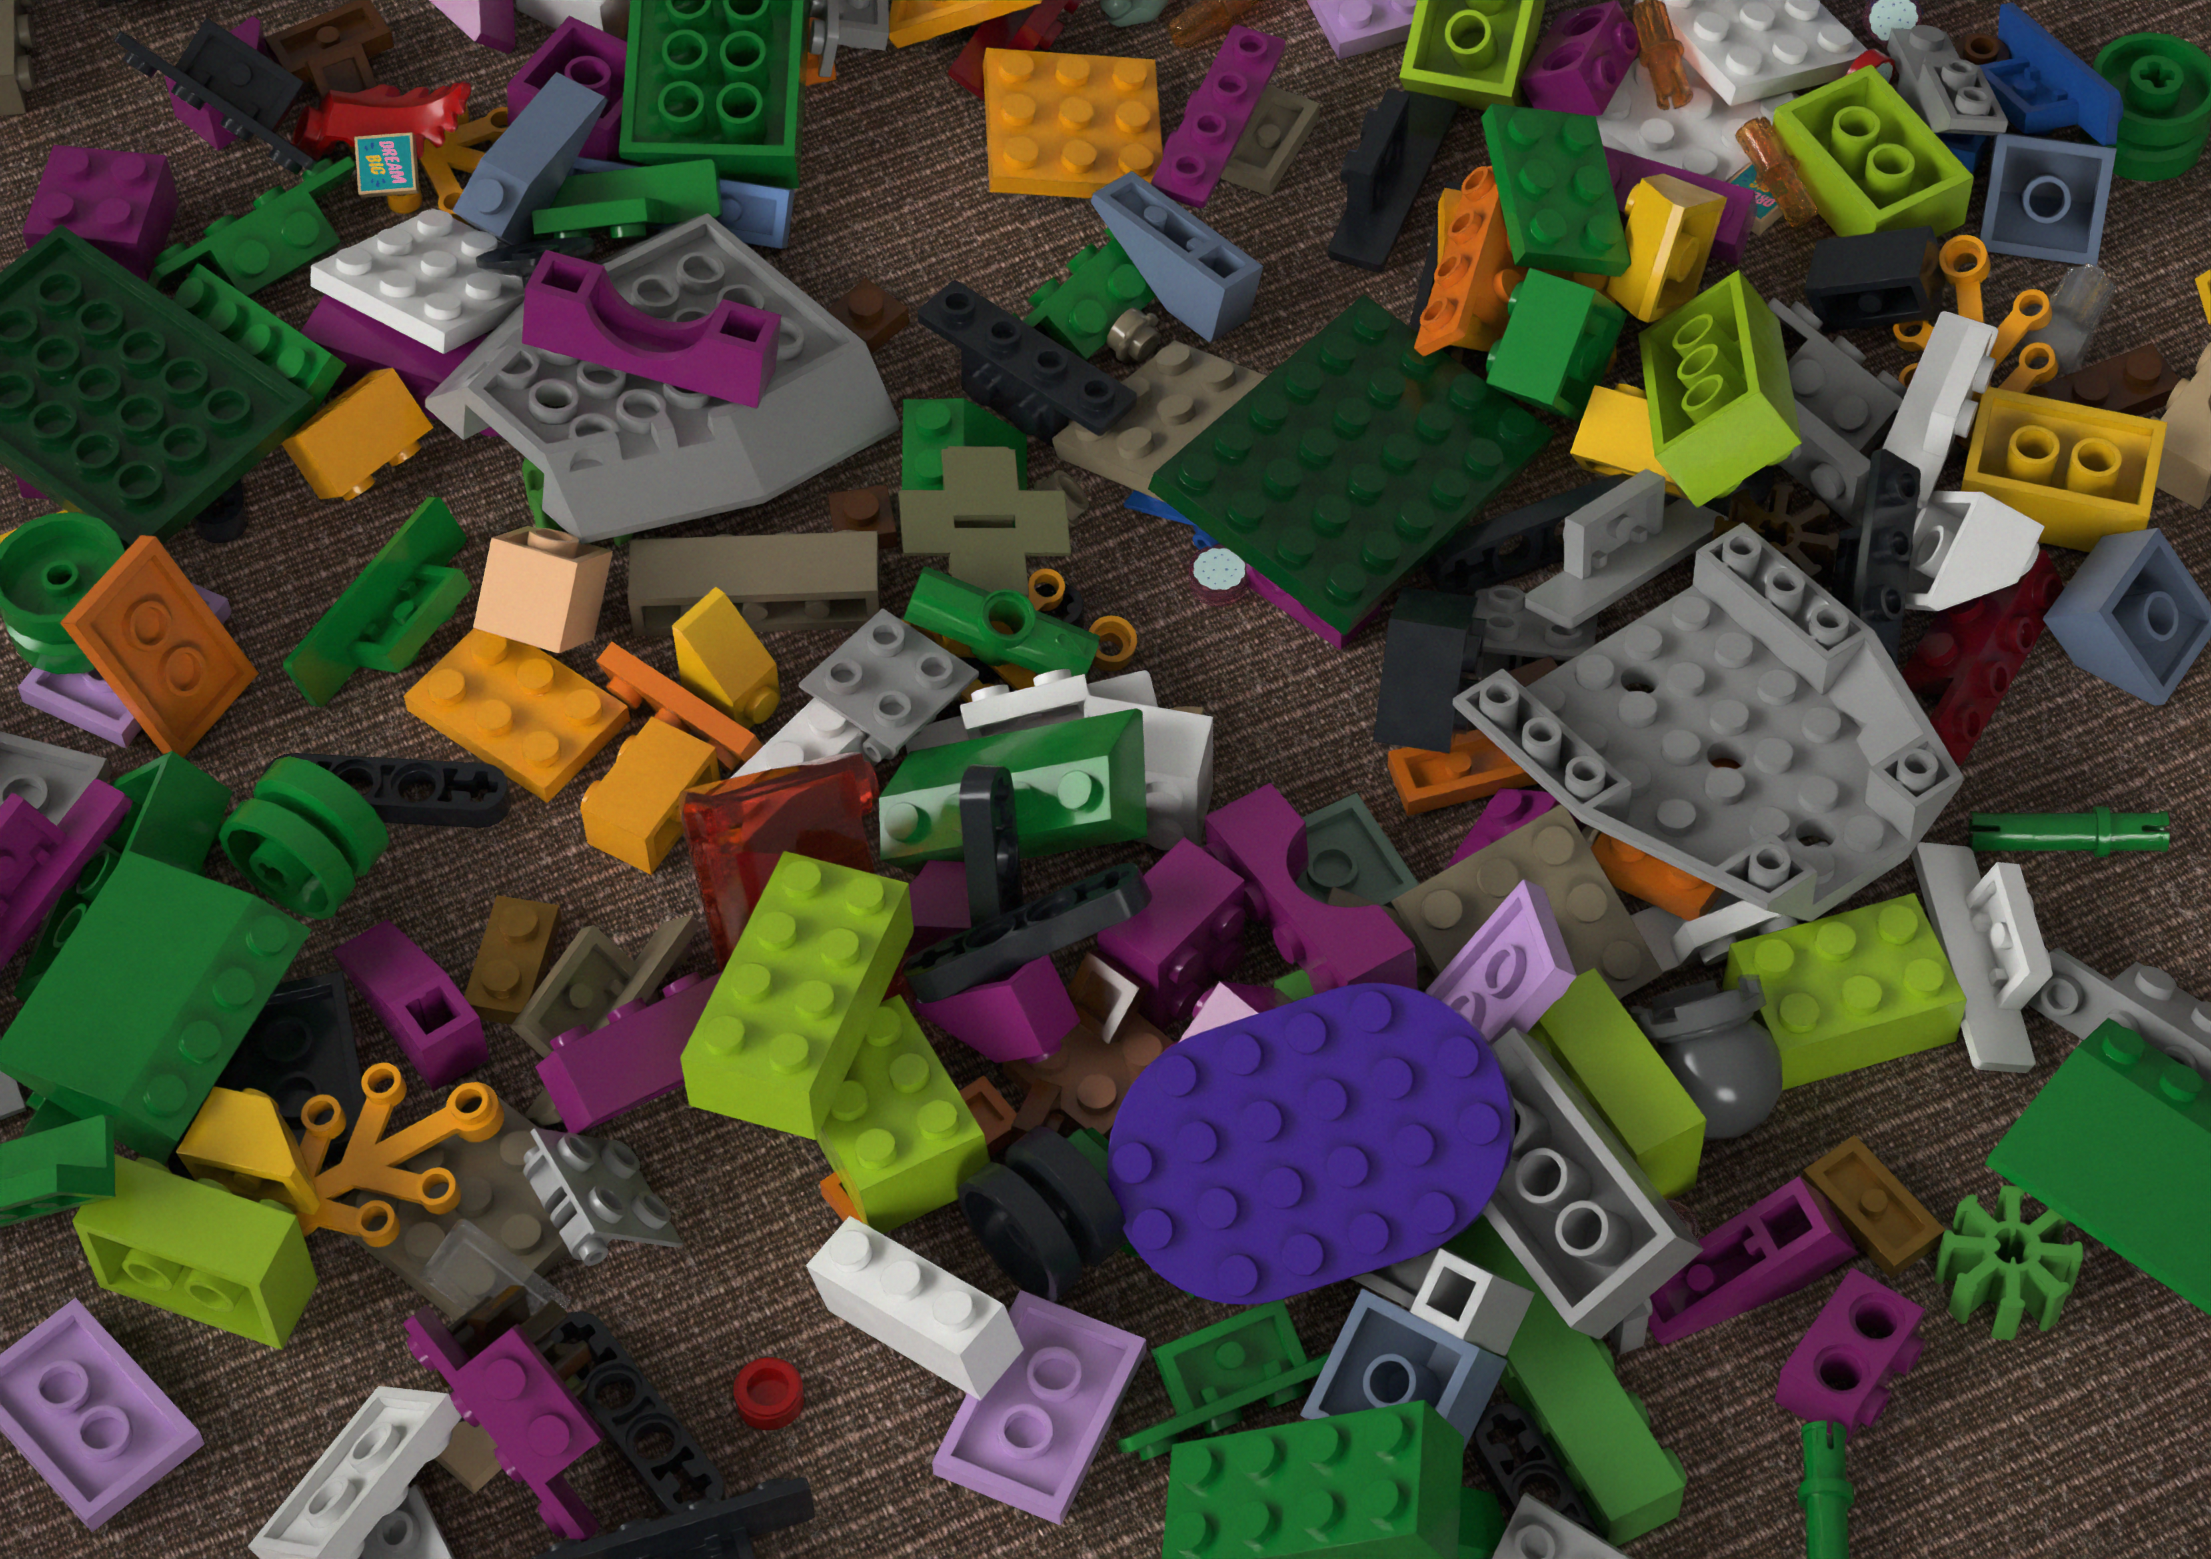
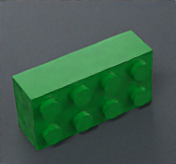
M1419 1400L1172 1444L1162 1559H1458L1464 1436L1428 1402Z

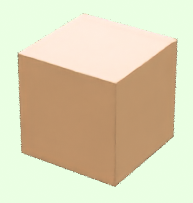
M531 526L492 537L473 628L555 653H561L594 640L613 551L588 543L581 545L577 537L562 531Z

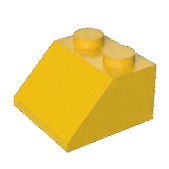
M1664 173L1642 178L1641 182L1636 184L1631 190L1625 205V216L1629 220L1624 235L1631 265L1621 277H1610L1606 292L1637 319L1647 323L1664 318L1695 298L1728 197Z

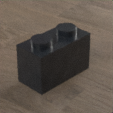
M1924 226L1817 240L1804 291L1815 316L1824 323L1820 327L1822 332L1936 319L1946 279L1939 264L1941 250L1932 227Z

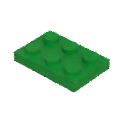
M1491 103L1482 115L1481 120L1515 266L1621 277L1631 265V260L1596 116Z

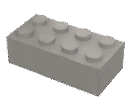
M1512 1027L1492 1047L1503 1065L1513 1096L1515 1111L1513 1151L1509 1166L1505 1169L1499 1186L1483 1214L1568 1326L1596 1339H1601L1704 1249L1546 1047L1536 1039Z

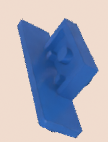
M2013 2L2001 4L1998 39L2006 45L2009 51V59L1979 66L2006 118L2023 134L2042 136L2052 133L2055 128L2078 124L2102 146L2116 144L2118 123L2123 117V102L2119 91Z

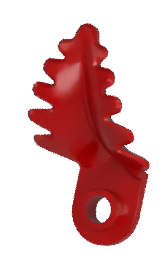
M462 81L461 83H454L451 87L441 86L429 95L427 87H417L403 96H400L397 87L386 84L356 93L329 90L317 109L310 106L304 107L296 123L292 143L319 160L323 153L327 155L332 153L337 141H344L355 148L354 137L412 132L416 136L418 160L423 156L426 138L435 148H440L445 143L444 131L453 133L458 129V115L462 116L465 114L466 102L471 94L472 87L467 81Z

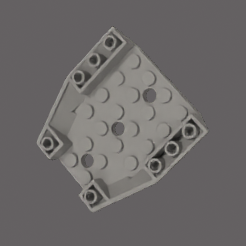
M708 213L665 227L594 263L605 266L611 283L629 304L641 312L661 320L688 322L700 319L712 312L722 299L782 315L775 372L757 409L523 344L524 300L425 399V407L462 440L491 426L544 473L542 510L569 534L577 537L581 545L766 503L899 430L900 426L898 416L866 342ZM541 403H546L551 406H566L562 408H548L541 405Z
M1744 522L1696 550L1693 585L1537 681L1527 687H1523L1502 668L1453 698V706L1581 822L1766 911L1810 922L1905 861L1963 782L1962 773L1875 631ZM1633 683H1642L1652 687L1654 691L1651 693L1642 691L1629 692L1624 687ZM1719 758H1727L1736 761L1741 767L1738 769L1728 767L1716 768L1710 762ZM1805 836H1819L1826 839L1831 845L1826 848L1820 846L1806 847L1799 842V839Z

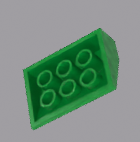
M630 0L619 147L620 158L652 166L712 159L718 163L719 178L787 189H800L811 0Z
M127 850L0 1040V1071L82 1120L101 1114L113 1116L114 1139L142 1156L165 1165L212 1088L219 1080L295 960L312 929L254 894Z
M2108 1017L2074 1049L1989 1154L1985 1165L2211 1316V1084L2201 1078L2192 1068L2173 1060L2144 1041L2135 1031L2121 1026Z

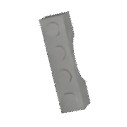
M1444 1246L1425 1255L1350 1278L1410 1309V1313L1454 1336L1502 1356H1506L1535 1294L1531 1290Z

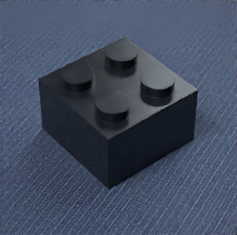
M1403 586L1389 618L1373 742L1450 753L1456 733L1467 735L1469 720L1453 706V698L1478 683L1476 679L1467 678L1468 673H1476L1478 658L1482 656L1487 619L1476 618L1477 597Z

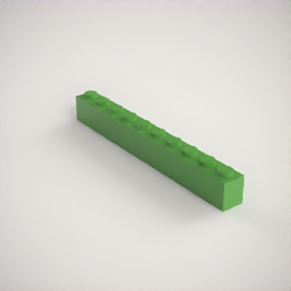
M1303 969L1274 981V988L1280 989L1294 1002L1316 995L1311 986L1309 976ZM1482 1214L1464 1233L1444 1245V1247L1535 1293L1506 1356L1492 1352L1508 1360L1499 1381L1513 1404L1525 1409L1534 1418L1606 1542L1617 1547L1679 1517L1684 1488L1687 1484L1683 1466L1670 1448L1661 1449L1649 1430L1651 1427L1649 1415L1639 1396L1633 1391L1626 1393L1614 1375V1361L1606 1344L1602 1339L1590 1337L1568 1326L1486 1216Z

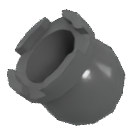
M1757 974L1740 975L1738 977L1740 988L1718 992L1715 979L1652 997L1651 1000L1655 1010L1653 1012L1651 1009H1644L1643 1006H1634L1630 1009L1632 1019L1645 1037L1659 1042L1656 1048L1657 1053L1707 1119L1704 1139L1708 1141L1735 1139L1758 1127L1771 1113L1782 1091L1783 1072L1781 1055L1770 1032L1751 1018L1753 1012L1766 1005L1761 981Z

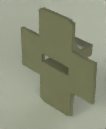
M947 446V449H941L943 490H899L898 492L903 556H949V571L952 577L991 593L996 590L1010 589L1018 591L1028 598L1029 590L1025 556H1071L1065 491L1019 490L1015 449H1009V447Z

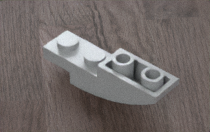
M1916 25L1912 29L1891 28L1887 51L1895 61L1896 69L1900 75L1896 92L1933 132L1974 135H1999L2006 132L2008 120L1981 67L1960 59L1946 31H1941L1929 25Z

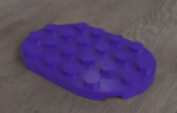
M1386 983L1346 985L1201 1032L1182 1040L1155 1058L1131 1085L1115 1117L1108 1148L1107 1172L1109 1188L1125 1217L1126 1223L1123 1231L1143 1260L1165 1280L1188 1293L1215 1302L1246 1305L1274 1302L1425 1255L1450 1243L1464 1233L1487 1209L1488 1203L1497 1190L1505 1169L1509 1166L1515 1137L1513 1096L1509 1080L1494 1048L1484 1034L1458 1010H1455L1438 998L1404 986Z

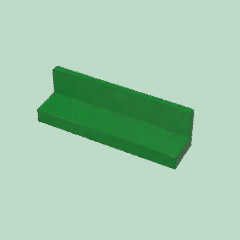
M97 1115L0 1144V1228L116 1197L114 1118L111 1115Z

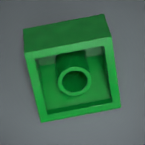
M1529 267L1524 282H1518L1510 296L1508 314L1511 317L1502 339L1499 338L1494 342L1488 354L1486 371L1489 375L1486 383L1505 395L1580 425L1594 385L1600 386L1627 313L1596 289Z
M965 398L903 399L902 490H943L941 449H947V446L1009 447V449H1015L1019 490H1027L1026 434Z

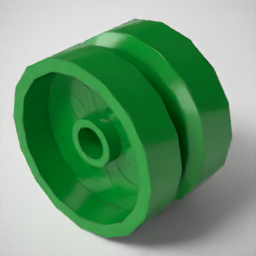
M2142 32L2122 36L2105 46L2093 62L2092 69L2119 91L2123 102V117L2118 123L2116 144L2108 145L2116 148L2113 173L2129 180L2155 182L2176 178L2193 168L2205 151L2210 133L2211 58L2195 44L2170 34ZM2080 127L2079 138L2081 142L2100 144Z
M78 512L47 514L24 523L3 539L0 544V614L17 653L34 668L58 675L86 673L96 669L60 622L125 553L118 533L101 519Z
M290 756L276 759L257 782L253 791L254 799L242 801L222 825L218 836L223 851L235 868L255 888L277 904L301 916L317 920L332 918L351 895L356 885L354 877L367 875L385 852L390 842L386 826L374 808L353 787L332 772L304 759Z

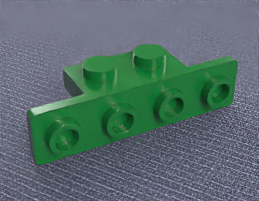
M350 156L334 164L330 157L323 159L314 166L312 171L307 169L301 175L304 180L303 183L287 192L282 185L267 191L253 202L252 205L256 210L238 220L233 214L220 218L203 231L206 238L190 248H187L184 242L173 245L154 259L157 267L153 269L148 284L156 290H160L191 272L197 263L203 265L211 261L225 282L251 299L338 248L341 241L314 200L347 182L355 170L356 164Z
M712 159L566 176L549 209L532 211L535 235L531 241L550 238H590L589 234L610 231L612 240L645 237L646 227L680 223L707 213L714 219L720 218L723 215L718 163Z
M1108 227L1104 232L1111 240L1100 250L1091 242L1065 265L1072 275L1061 285L1054 277L1046 282L1027 300L1034 310L1021 320L1032 328L1040 323L1059 345L1085 361L1106 343L1112 326L1124 312L1133 307L1141 310L1156 297ZM1015 312L1012 313L1013 316L1020 319Z
M429 496L285 659L283 663L284 669L311 706L324 707L358 667L400 673L404 667L410 665L417 658L420 648L436 629L454 615L457 605L472 589L473 586L461 569L445 567L466 543L467 538L440 497Z
M1283 1299L1263 1303L1153 1348L1151 1352L1177 1415L1114 1440L1119 1454L1129 1453L1138 1449L1140 1457L1144 1461L1172 1450V1444L1180 1443L1177 1433L1201 1423L1205 1434H1210L1244 1420L1245 1418L1240 1407L1265 1397L1269 1408L1296 1399L1308 1393L1303 1381L1321 1374L1331 1351L1307 1360Z

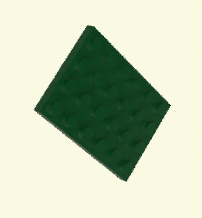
M61 224L0 272V463L66 511L78 512L101 519L118 533L125 552L140 535L156 536L163 545L317 413L314 399L311 395Z
M1363 294L1156 470L1148 490L1346 636L1546 451L1555 432L1441 349L1422 356L1414 349L1418 332Z

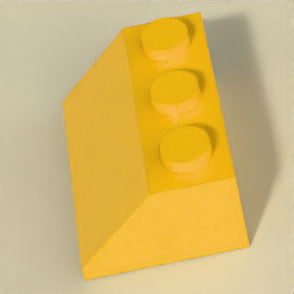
M1988 386L1985 394L1981 395L1960 492H1984L2042 524L2045 527L2037 542L2090 553L2102 536L2146 530L2150 518L2168 422Z

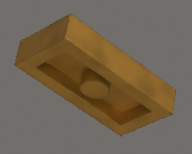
M496 896L464 995L465 999L480 1017V1020L512 1025L541 985L562 922L559 905Z
M1855 1135L1803 1170L1802 1179L1827 1198L1845 1231L1890 1279L1941 1244L1946 1229Z

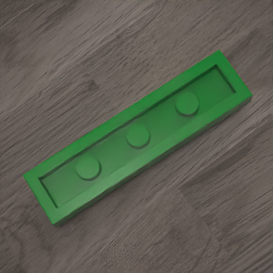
M199 263L196 264L187 279L180 285L172 299L182 308L311 395L316 409L347 365Z

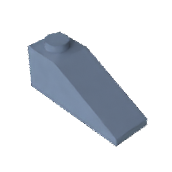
M556 72L480 159L452 211L475 228L494 235L499 241L509 246L531 242L535 235L532 211L549 209L608 99Z
M1133 171L1093 193L1092 205L1170 314L1210 343L1249 320L1263 265Z

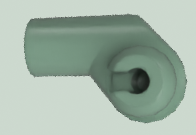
M1100 0V7L1106 12L1104 15L1105 20L1121 28L1156 20L1169 0Z

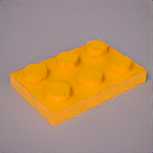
M473 628L404 695L407 711L487 764L496 766L503 771L505 776L546 803L631 721L626 704L538 647Z

